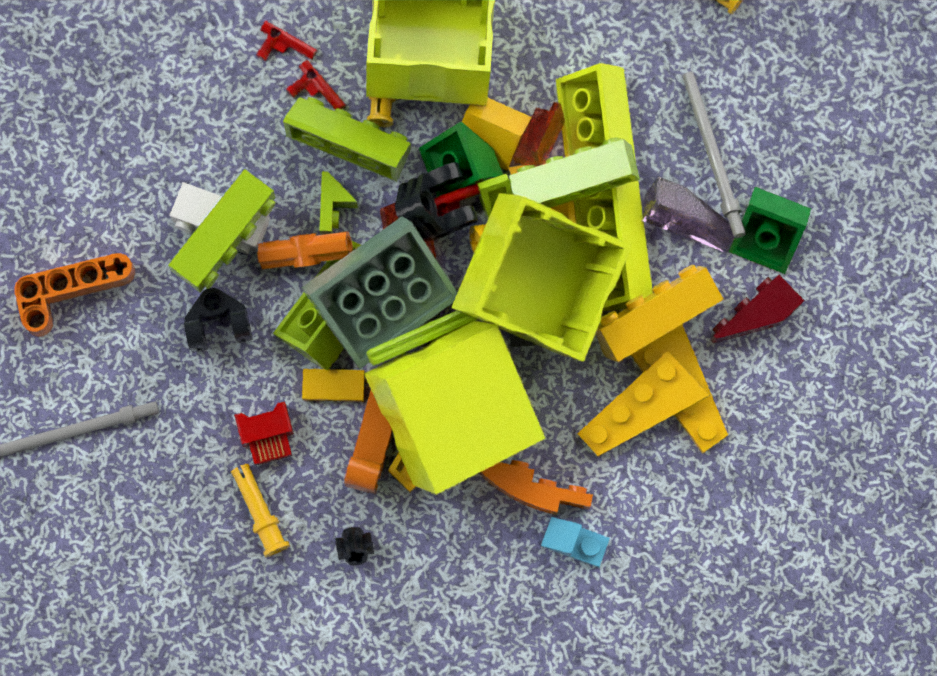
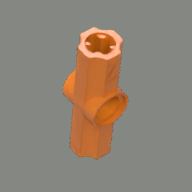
M349 231L317 235L316 233L297 235L286 240L259 243L257 256L262 269L294 265V267L321 264V261L340 260L351 253L353 250L352 238L349 235Z

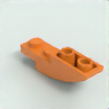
M511 460V464L499 462L479 472L486 481L508 497L542 512L557 515L559 504L587 510L591 507L593 495L587 494V488L576 485H569L568 489L556 487L557 482L539 478L538 483L532 482L535 470L530 469L529 463Z

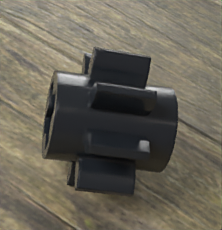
M360 527L347 528L343 530L342 538H335L338 559H345L350 565L363 564L368 559V554H374L371 533L367 532L364 534Z

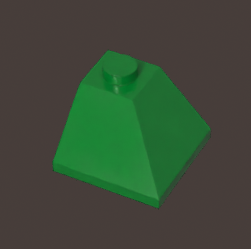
M463 122L457 123L419 147L427 172L456 162L459 163L463 179L435 192L437 197L503 175L493 148Z

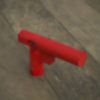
M265 21L260 31L268 36L256 56L266 61L272 49L284 54L287 48L290 47L313 60L318 50ZM275 30L279 32L280 35H278L277 37H272V31Z
M305 60L299 66V69L304 73L302 78L300 77L295 83L286 88L292 98L305 89L311 97L320 92L334 109H342L346 106L343 100L308 60ZM309 72H313L316 75L315 78H307Z
M476 183L435 197L434 201L438 210V216L460 208V201L479 195L478 184Z

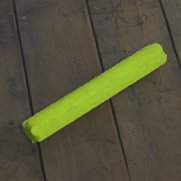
M457 310L371 348L366 354L371 365L375 366L478 319Z

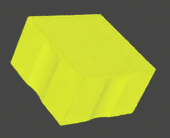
M372 0V20L369 26L366 62V97L487 106L495 0Z
M499 193L451 308L485 323L496 324L499 329L554 353L584 362L600 324L604 304L618 281L632 245L595 228L576 224L562 213L527 197Z
M472 321L435 338L420 350L403 354L364 373L381 413L392 428L396 447L413 485L436 495L545 439L496 324Z

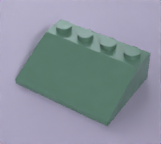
M403 216L301 287L359 369L369 363L366 354L369 349L420 327L451 305L458 293L412 222Z

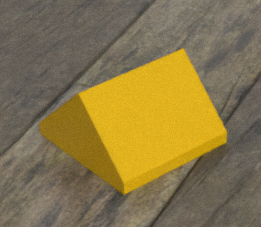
M488 98L487 106L470 104L462 122L493 148L500 168L508 171V167H510L532 117Z

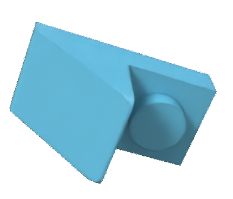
M551 517L541 546L599 568L610 538L582 528L581 524Z

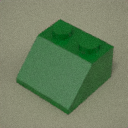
M754 187L741 218L746 234L743 237L733 239L729 252L785 274L807 226L811 208Z

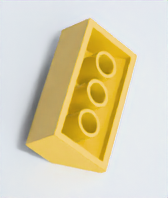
M694 264L681 270L678 273L680 277L671 283L665 280L652 288L654 293L645 298L641 295L625 304L627 308L617 314L613 311L601 317V324L598 326L596 336L604 356L619 362L724 300L707 268L695 267Z

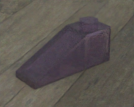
M658 176L645 194L642 221L723 252L734 240L729 222L685 186Z

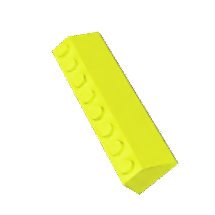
M598 63L555 79L565 157L574 155V151L579 148L592 147L593 149L603 146L605 140L617 137L624 139L632 145L635 157L624 67ZM638 180L574 200L577 224L595 228L632 245L618 281L604 304L603 311L626 309L625 304L633 298L641 295L645 298L652 294Z

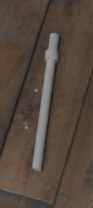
M687 72L682 77L723 202L720 206L724 217L728 218L734 238H740L746 234L739 215L742 211L738 199H734L694 72Z
M156 401L137 407L129 405L119 408V412L0 444V457L121 423L124 426L137 422L136 419L160 413Z

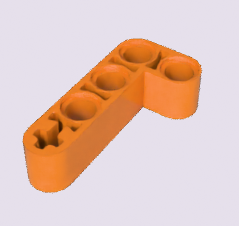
M115 253L21 277L15 284L14 292L23 326L34 336L47 335L53 327V318L49 304L126 285L135 276L133 263L125 254ZM120 263L125 267L122 275L116 273L117 265ZM102 267H105L106 270L108 271V272H106V274H107L108 277H109L108 279H106V276H105L103 270L101 269ZM94 270L98 272L97 279L94 282H83V277L88 271ZM57 279H68L65 289L61 291L53 289ZM35 285L38 287L37 294L34 297L24 298V291L28 286ZM35 315H44V323L40 327H31L30 321Z
M370 390L354 453L347 467L344 484L345 487L376 494L377 483L381 477L386 450H388L393 431L389 422L381 413L372 390Z

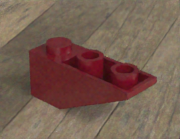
M780 274L773 280L768 276L756 288L759 293L751 301L746 297L733 309L737 314L728 321L724 317L712 329L715 334L710 341L714 344L777 327L797 310L805 300Z

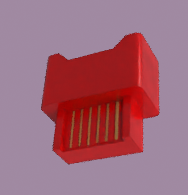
M285 401L277 403L274 410L251 417L243 413L234 415L241 444L243 447L250 446L255 466L293 456L288 436L293 435L294 431Z

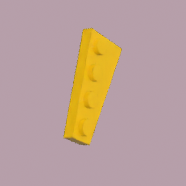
M682 324L630 356L641 371L644 372L668 350L710 395L674 415L703 454L727 437L728 433Z
M667 350L577 434L597 456H601L710 395Z

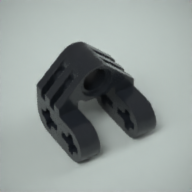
M450 163L428 173H423L418 178H412L398 187L395 202L396 214L398 218L403 216L412 222L424 241L443 238L478 221L473 205L458 208L442 216L437 214L438 210L432 194L463 179L459 163Z
M217 288L204 290L184 318L185 334L191 352L208 350L202 318L212 320L226 317L230 313L232 329L237 343L253 340L245 305ZM212 296H218L222 299L221 306L215 311H210L206 308V301Z

